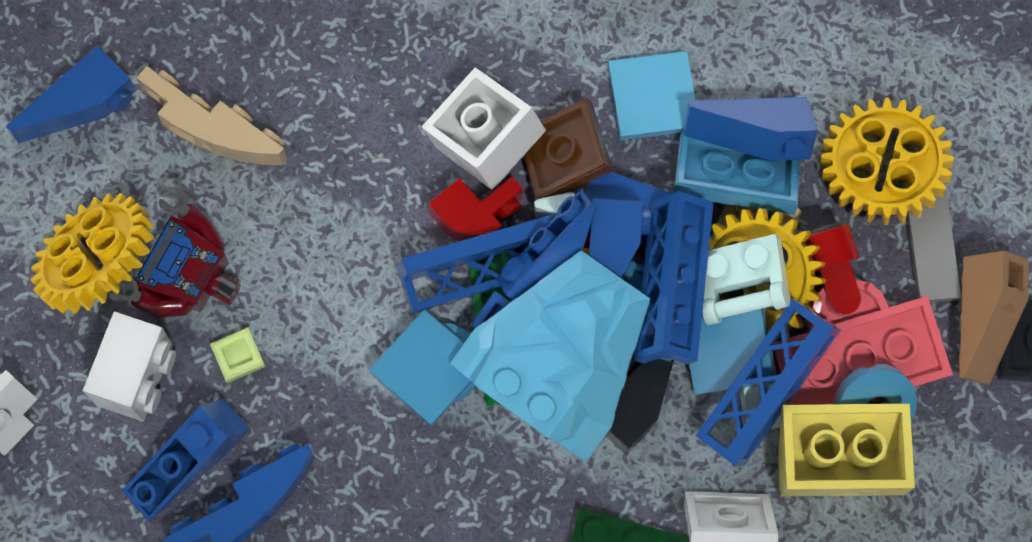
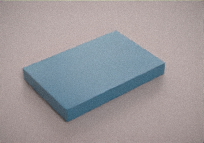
M681 132L673 193L682 191L711 202L754 209H767V211L795 215L798 206L800 160L769 161L686 137Z

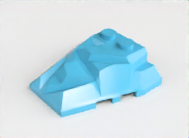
M581 250L521 296L506 305L498 313L476 327L450 364L473 381L474 385L544 436L553 442L559 443L574 455L588 462L612 428L620 394L625 386L627 371L633 352L636 349L651 299Z

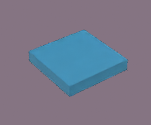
M764 308L722 318L721 323L707 325L702 314L698 361L689 364L695 394L729 389L769 332ZM768 351L762 360L765 377L777 375L773 351ZM755 369L749 379L758 378L757 369ZM769 381L766 384H773L775 381ZM759 383L743 386V388L759 386Z
M425 309L369 370V374L431 427L473 382L450 364L464 343Z

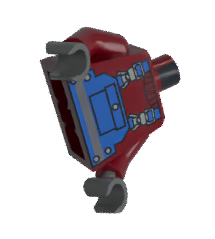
M169 187L177 195L178 201L176 205L171 207L163 199H159V205L165 211L178 213V219L171 215L137 277L132 279L131 282L121 281L126 286L125 295L122 296L119 293L109 292L110 299L115 302L131 300L132 306L158 318L186 316L192 310L202 312L210 296L231 305L238 295L241 283L223 275L229 263L224 254L225 244L213 223L193 204H188V197L185 191L180 188Z

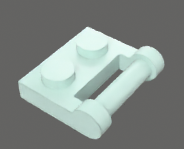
M776 234L708 251L702 311L707 325L721 323L722 318L771 306H774L775 309L790 306L782 243ZM771 282L769 290L720 301L719 294Z

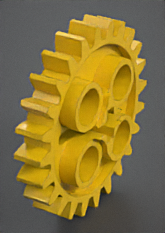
M885 98L883 107L877 108L875 102L869 99L867 111H863L855 104L852 109L853 118L841 113L839 116L840 127L831 125L829 127V137L831 139L823 140L822 150L826 153L821 154L820 165L827 167L823 169L822 180L832 181L828 188L829 195L841 192L838 206L843 207L851 202L853 204L851 216L853 217L862 210L867 211L868 223L873 221L876 214L882 215L884 225H888L891 215L895 214L902 224L905 223L908 211H911L914 216L920 218L923 211L922 204L933 209L936 203L935 196L943 197L945 195L946 186L943 183H950L953 172L948 169L953 167L954 157L947 155L951 151L952 142L941 141L945 135V127L932 129L935 116L931 115L925 119L920 118L921 106H917L912 112L906 111V100H902L898 108H892L890 99ZM895 130L898 131L899 135L894 146L893 156L889 163L883 189L877 192L874 188L878 181L881 163L885 157L890 134ZM874 133L882 140L875 143L869 142L863 138V135ZM906 144H914L921 149V151L916 153H910L906 151L902 146ZM857 169H865L871 176L859 178L852 172ZM897 179H903L911 183L912 186L906 189H899L892 182Z
M109 193L102 202L97 197H94L88 208L80 204L78 214L73 217L67 213L65 215L66 223L63 226L55 225L53 227L56 233L54 237L44 238L43 242L47 245L46 249L36 252L35 256L41 261L31 267L36 273L31 278V282L36 286L33 289L34 292L51 309L54 310L56 308L63 314L68 309L73 314H76L81 306L89 311L96 299L102 304L105 303L109 291L112 290L118 294L120 292L119 283L122 280L131 282L133 278L129 272L132 269L143 266L138 258L150 252V249L145 244L154 239V236L149 232L154 227L153 223L149 220L150 215L131 196L126 198L122 193H119L116 198ZM82 237L86 239V244L91 251L101 260L103 264L102 269L98 267V262L93 255L84 247L81 242Z
M744 209L741 211V222L734 215L728 214L726 215L728 228L720 224L712 225L716 237H710L709 250L776 234L781 239L782 247L788 253L785 269L790 301L793 298L815 313L808 302L809 300L819 301L823 298L813 289L814 285L826 283V279L815 276V270L825 266V262L813 261L812 255L820 249V246H806L805 242L810 237L811 232L803 231L796 234L798 220L791 219L783 225L784 214L782 212H775L769 221L767 209H758L754 220L751 211ZM771 282L743 288L744 295L769 290ZM728 292L719 294L720 301L729 299ZM772 306L764 308L769 331L785 308L779 310L774 309ZM797 312L788 323L797 329L804 326L799 316L800 314ZM787 324L788 336H790L789 327Z

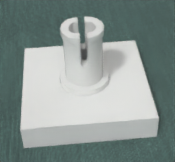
M685 491L684 509L690 542H778V530L769 494Z

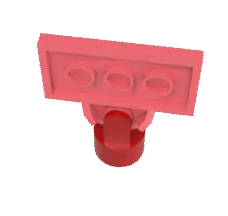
M840 222L810 231L811 235L805 244L806 246H820V249L812 255L813 261L825 262V266L815 270V273L819 272L820 277L826 279V283L817 292L823 297L822 300L810 301L809 305L813 308L816 315L830 321L841 331L788 405L834 404L835 394L842 381L853 371L864 366L866 369L877 367L875 364H887L895 367L908 378L914 387L953 375L928 296L888 307L883 293L871 282L867 283L855 279L850 262L859 259L860 256L850 224L845 225V222ZM806 319L807 333L790 337L789 342L805 340L815 325ZM782 340L775 342L773 345L782 344ZM800 346L790 348L792 357ZM783 349L773 351L778 375L786 367ZM882 396L874 397V398H872L871 400L876 399V398H880V397H882Z

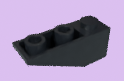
M659 358L642 364L638 361H633L629 365L625 386L621 391L615 411V419L612 428L606 435L626 456L655 426L674 360L669 362Z

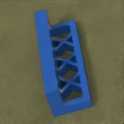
M677 191L651 203L650 235L647 236L641 291L642 294L651 300L634 354V361L647 363L662 357L685 364L698 361L713 202ZM668 211L667 220L664 224L665 212ZM659 293V298L656 302V296ZM655 332L654 345L651 346V338Z
M557 213L402 258L397 266V270L411 313L415 314L424 309L428 310L492 291L493 289L502 288L498 281L501 275L488 269L493 257L501 253H506L510 258L518 257L520 254L514 250L523 247L526 249L532 235L539 228L546 227ZM487 258L484 266L475 262ZM466 265L478 271L480 274L475 284L464 288L449 280L456 267ZM449 270L446 277L437 274L438 272ZM484 275L493 278V280L481 283ZM427 276L441 284L435 297L419 301L412 280ZM445 287L453 290V292L442 295Z
M792 298L790 306L785 308L695 436L733 465H745L780 417L782 406L790 403L838 336L841 329L830 321L822 319ZM796 312L815 325L805 340L789 342L787 324ZM781 334L782 344L773 345ZM800 346L792 357L790 348ZM783 349L786 367L779 375L765 377L763 358L768 351ZM755 369H757L758 378L749 379ZM775 381L767 392L766 382ZM759 383L761 402L756 409L741 411L738 393L745 385ZM732 403L733 412L724 414ZM751 415L743 426L742 416ZM734 417L737 435L729 447H726L710 433L720 419Z

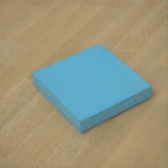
M687 51L608 61L620 140L683 132L688 101H696Z

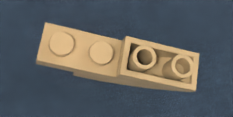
M146 66L137 76L142 91L163 106L158 112L162 125L182 139L219 156L241 162L260 165H283L287 160L285 150L282 147L284 145L283 140L267 128L262 132L252 125L253 119L239 106L233 105L232 108H229L219 101L209 113L211 107L203 99L193 93L190 97L185 95L178 89L180 84L167 72L161 70L157 74Z

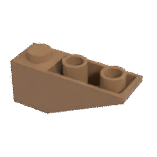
M1007 251L963 257V274L961 277L962 312L960 315L961 341L958 357L960 367L959 378L990 385L1028 301V259Z

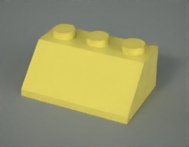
M910 404L783 405L778 447L780 497L906 495L915 488Z

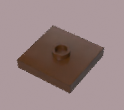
M587 97L540 120L546 131L524 155L536 200L570 192L614 171L593 103Z

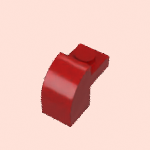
M511 177L481 202L459 178L428 203L429 215L452 239L458 242L501 230L502 225L497 219L501 218L503 221H506L521 208L522 205L519 201L522 200L523 188Z

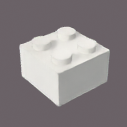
M476 67L422 126L424 132L440 152L492 191L546 131L531 106Z
M114 311L83 392L98 407L144 422L147 412L153 414L159 404L161 390L157 389L162 374L168 375L174 365L176 351L172 350L173 343L162 327Z

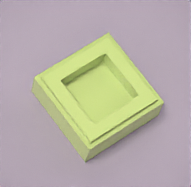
M249 328L210 344L227 383L265 367Z

